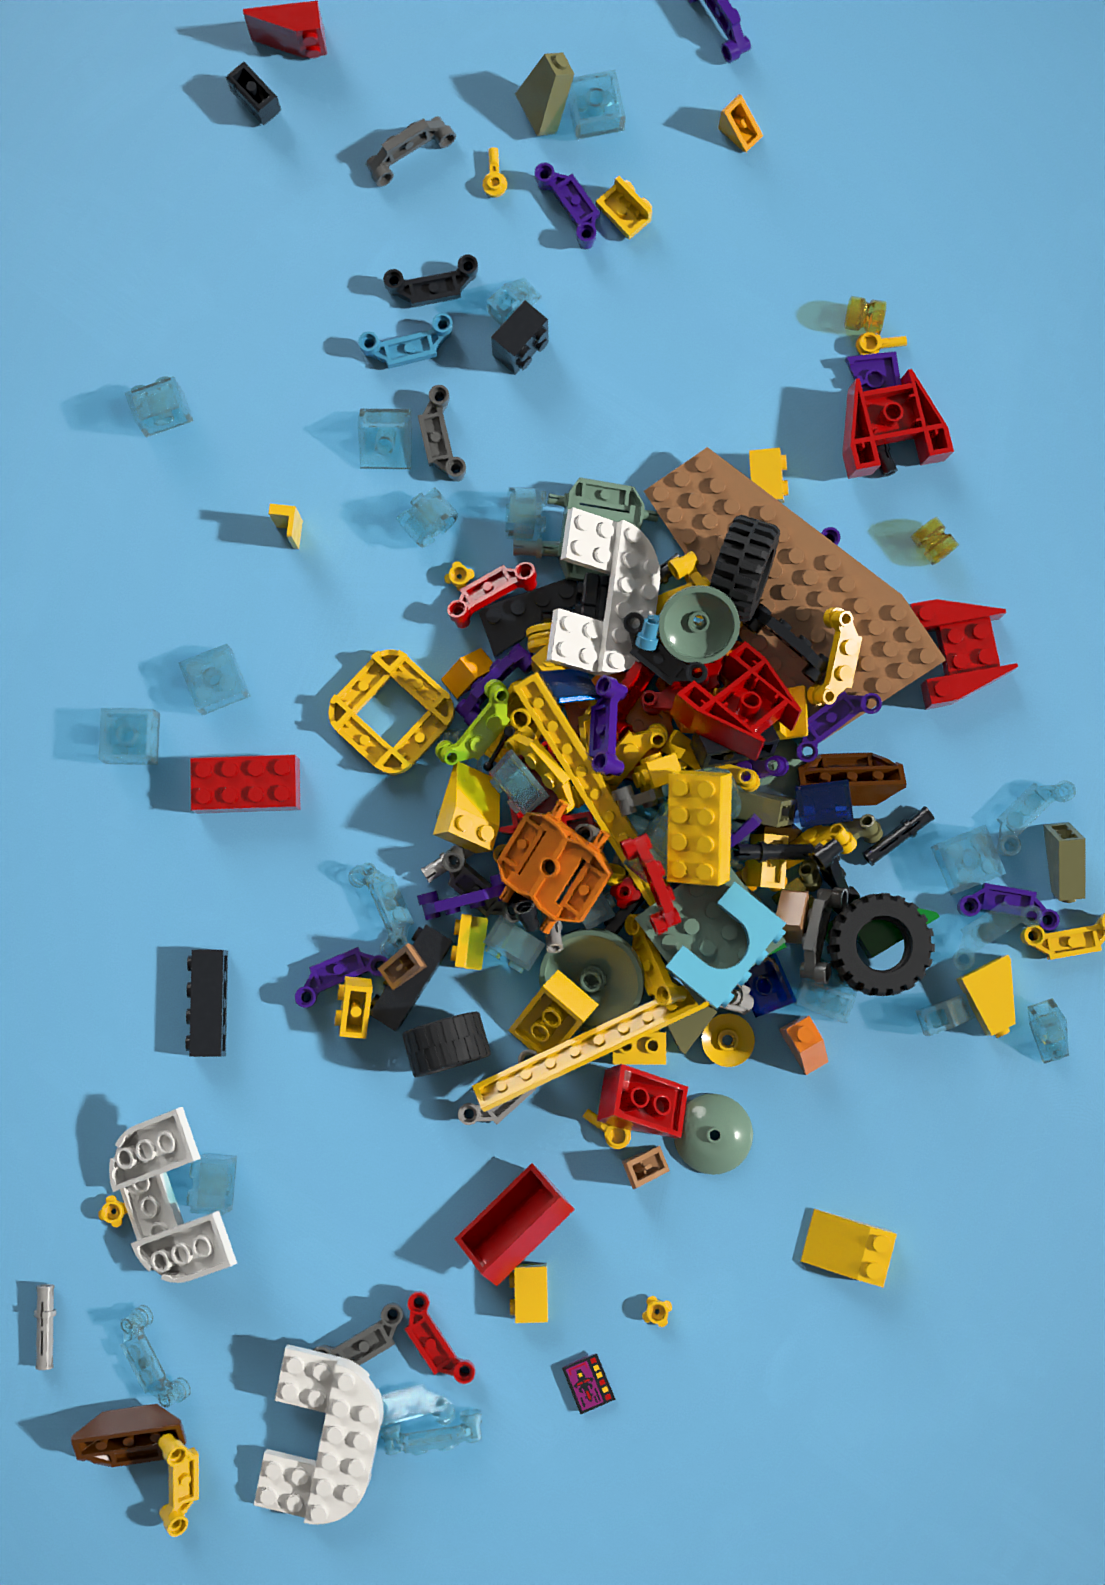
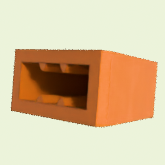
M800 1016L778 1029L805 1075L829 1062L824 1040L810 1016Z

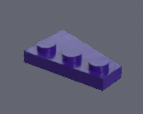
M896 351L848 356L845 359L854 380L860 378L863 391L901 385Z

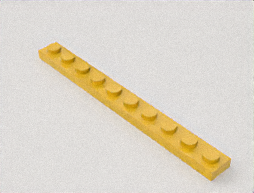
M535 672L515 684L513 688L565 772L571 778L570 780L600 828L610 834L608 838L610 844L648 905L652 906L656 902L639 859L636 858L628 862L619 843L629 837L634 839L639 835L627 815H621L617 801L614 802L609 786L602 775L593 770L591 757L538 672ZM663 878L665 885H669L667 880Z
M688 991L687 997L683 1002H675L673 1005H659L655 999L472 1085V1088L483 1112L488 1111L710 1006V1004L705 1001L698 1005Z

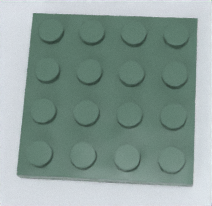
M730 867V881L720 886L682 883L672 890L675 896V900L672 903L680 915L681 923L668 928L667 932L657 936L651 926L649 915L659 911L656 903L635 917V920L667 963L670 962L682 946H685L707 965L717 969H727L738 964L743 958L747 948V938L742 926L716 904L734 882L748 893L750 892ZM782 936L777 944L771 942L765 950L770 954L785 943L786 940ZM682 982L698 1005L705 1002L703 998Z

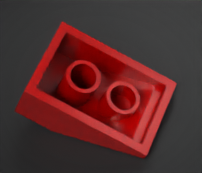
M318 0L243 9V15L252 41L302 58H318L322 55H327L324 25Z
M624 1064L605 1069L597 1121L622 1129L679 1139L682 1136L688 1086Z

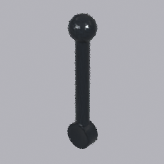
M513 726L505 727L503 738L489 761L483 764L485 771L493 769V762L503 748L505 741L515 733Z

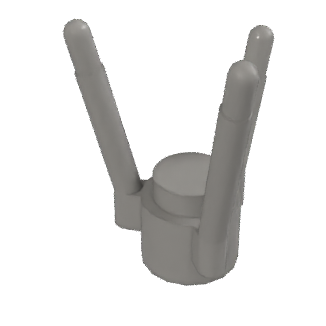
M737 984L739 989L731 991L735 996L724 1009L745 1015L751 1011L754 998L749 994L750 987L746 985L741 987Z

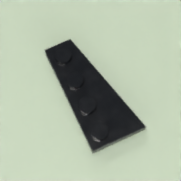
M563 579L479 609L478 612L494 658L527 637L526 630L529 627L542 624L541 610L564 609V607L572 609L576 603H580V597H576L577 582Z

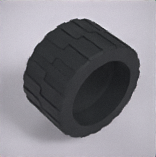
M478 1011L434 1021L405 1031L402 1034L414 1077L448 1070L491 1055L482 1019Z

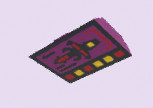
M597 1353L583 1357L562 1368L580 1415L616 1400Z

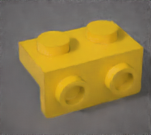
M617 176L614 179V185L596 200V206L628 240L651 222V204L644 197L640 198L635 193L633 185L628 180L624 181L620 176Z
M673 730L662 752L666 755L676 753L682 770L695 771L701 768L690 746L691 739L680 731Z
M461 914V919H456L454 935H459L458 945H452L451 961H455V967L473 970L482 969L488 925L487 918Z

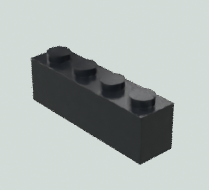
M427 924L424 928L419 926L411 938L414 941L413 947L427 967L394 990L384 980L383 985L386 988L381 996L376 994L370 1004L372 1010L369 1015L394 1031L400 1029L454 943Z
M192 950V956H188L187 969L191 971V982L187 983V998H191L190 1008L186 1011V1023L190 1024V1035L186 1036L185 1048L186 1051H189V1057L226 1056L228 951Z

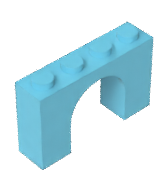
M736 882L729 887L716 905L737 921L746 934L747 948L741 961L731 968H713L704 963L685 946H682L665 967L715 1009H718L720 1005L725 1008L735 996L731 991L737 984L741 987L752 975L748 970L754 963L759 966L769 954L765 950L771 942L777 944L786 932L782 929L786 923Z

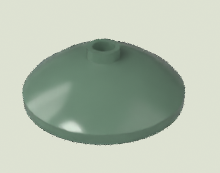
M691 586L678 591L665 603L659 617V634L665 648L674 657L687 663L700 662L706 664L720 659L733 647L740 630L738 611L732 600L720 590L709 586ZM696 616L703 617L701 622H695L693 619Z
M704 1094L690 1100L686 1104L682 1136L679 1139L674 1138V1144L683 1161L694 1170L712 1175L723 1174L735 1169L747 1157L752 1146L753 1128L747 1112L738 1102L720 1094ZM717 1130L720 1135L717 1140L710 1138L711 1131Z

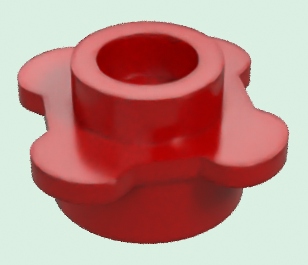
M624 878L621 884L613 885L610 888V894L615 896L617 906L621 909L627 908V906L632 905L641 897L640 891L636 890L633 886L634 881L631 878Z

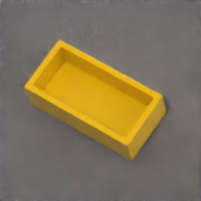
M689 770L669 773L667 882L720 886L730 881L732 773Z

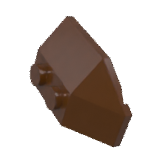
M874 753L820 754L813 761L798 767L800 790L824 807L878 805L906 788L907 785L903 764L894 763Z
M158 1404L103 1411L71 1436V1443L77 1460H88L94 1464L108 1467L165 1460L163 1451L158 1443L160 1438L166 1434H172L183 1445L186 1444L187 1440L181 1420Z

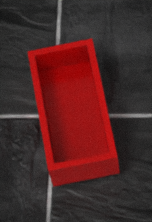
M296 755L190 758L191 810L197 814L300 810V759Z
M531 1163L454 1239L478 1271L494 1285L498 1286L575 1209L550 1179Z

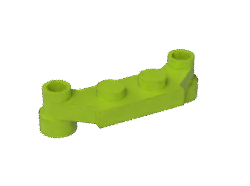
M492 679L486 683L484 693L489 698V703L457 743L453 744L451 741L444 740L437 744L435 754L441 762L455 765L458 761L471 758L479 760L511 719L507 717L509 692L505 684L500 680Z

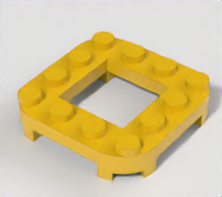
M389 649L375 652L371 656L372 659L337 695L334 694L329 702L328 714L330 723L336 732L377 770L385 774L397 776L408 771L444 734L453 722L455 709L449 693L417 666L406 653L401 650ZM390 678L394 679L427 710L394 747L390 746L356 715Z

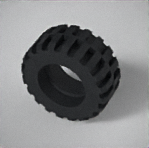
M745 515L736 516L733 519L720 549L709 586L720 590L732 600L738 611L739 620L742 622L750 621L758 607L772 568L780 537V530L776 525Z
M880 893L858 898L841 909L840 914L835 916L832 921L833 926L827 936L829 938L827 953L831 955L832 959L830 964L833 969L837 970V976L841 981L848 983L851 989L869 996L900 994L905 990L913 988L917 981H921L926 975V968H929L933 960L930 956L931 952H935V944L931 943V936H934L933 930L928 928L926 924L928 919L925 914H920L917 911L919 907L913 902H906L905 898L899 895L892 896L890 893ZM873 920H886L893 923L899 929L904 940V952L901 960L897 965L887 970H875L868 967L861 961L857 953V934L866 923Z

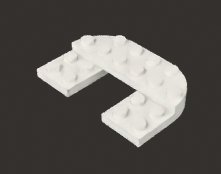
M576 508L568 509L561 560L610 575L605 616L603 622L560 608L553 610L546 661L594 675H610L630 669L635 661H640L629 653L632 650L630 634L624 628L623 621L625 616L631 612L640 613L645 619L648 615H656L660 585V565L657 555L648 538L633 524L625 520L615 522ZM636 619L633 621L632 626L633 628H638L640 621Z
M183 1107L126 1130L115 1144L117 1150L115 1157L110 1159L109 1175L112 1191L120 1190L137 1238V1241L131 1243V1246L141 1264L148 1271L154 1270L162 1275V1280L172 1283L187 1282L237 1264L219 1211L184 1223L173 1193L167 1171L201 1159Z
M292 1345L286 1346L275 1401L324 1412L326 1416L316 1461L266 1449L254 1501L255 1506L305 1518L304 1523L327 1524L345 1517L359 1504L371 1479V1470L380 1426L383 1422V1401L379 1388L376 1389L369 1378L370 1374L360 1365L339 1356Z

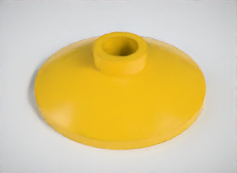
M718 1015L712 1018L703 1030V1050L706 1056L717 1065L723 1067L740 1065L749 1058L754 1049L755 1037L749 1023L738 1015ZM725 1035L731 1036L732 1043L730 1045L723 1043L722 1039Z

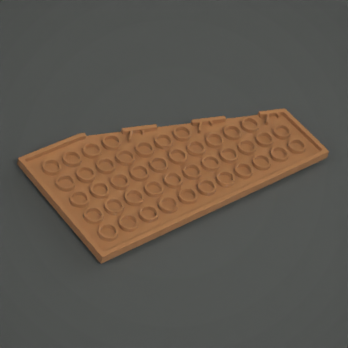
M708 447L644 490V493L685 554L690 551L695 553L699 560L696 568L702 577L705 576L710 583L725 536L736 516L745 515L774 524L779 528L780 537L776 554L759 604H763L772 612L771 617H774L776 620L784 619L791 625L792 629L790 631L797 637L800 634L806 637L813 644L810 648L817 655L822 653L828 659L835 630L834 628H828L824 624L823 616L828 608L836 607L852 613L854 627L858 636L862 637L852 688L844 690L847 695L864 696L868 693H875L883 702L946 661L902 594ZM744 625L740 628L739 636L743 642L746 641L767 659L786 688L805 686L808 691L815 684L801 672L808 663L766 628L763 627L757 635ZM826 671L823 673L824 677L818 683V685H822L824 683ZM807 699L808 718L825 705H812ZM869 699L866 702V706L872 709L876 706V701ZM860 712L859 714H857L855 717H853L851 720H849L847 723H845L831 735H833L834 733H836L837 731H839L855 719L865 714V712Z

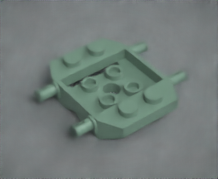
M579 477L571 490L565 493L564 496L548 494L547 504L559 505L564 508L560 543L558 545L543 543L541 554L558 557L564 576L568 580L583 582L587 572L599 574V576H610L561 560L568 509L576 508L615 522L625 520L636 526L640 531L643 520L657 522L659 514L656 511L645 510L644 503L633 486Z

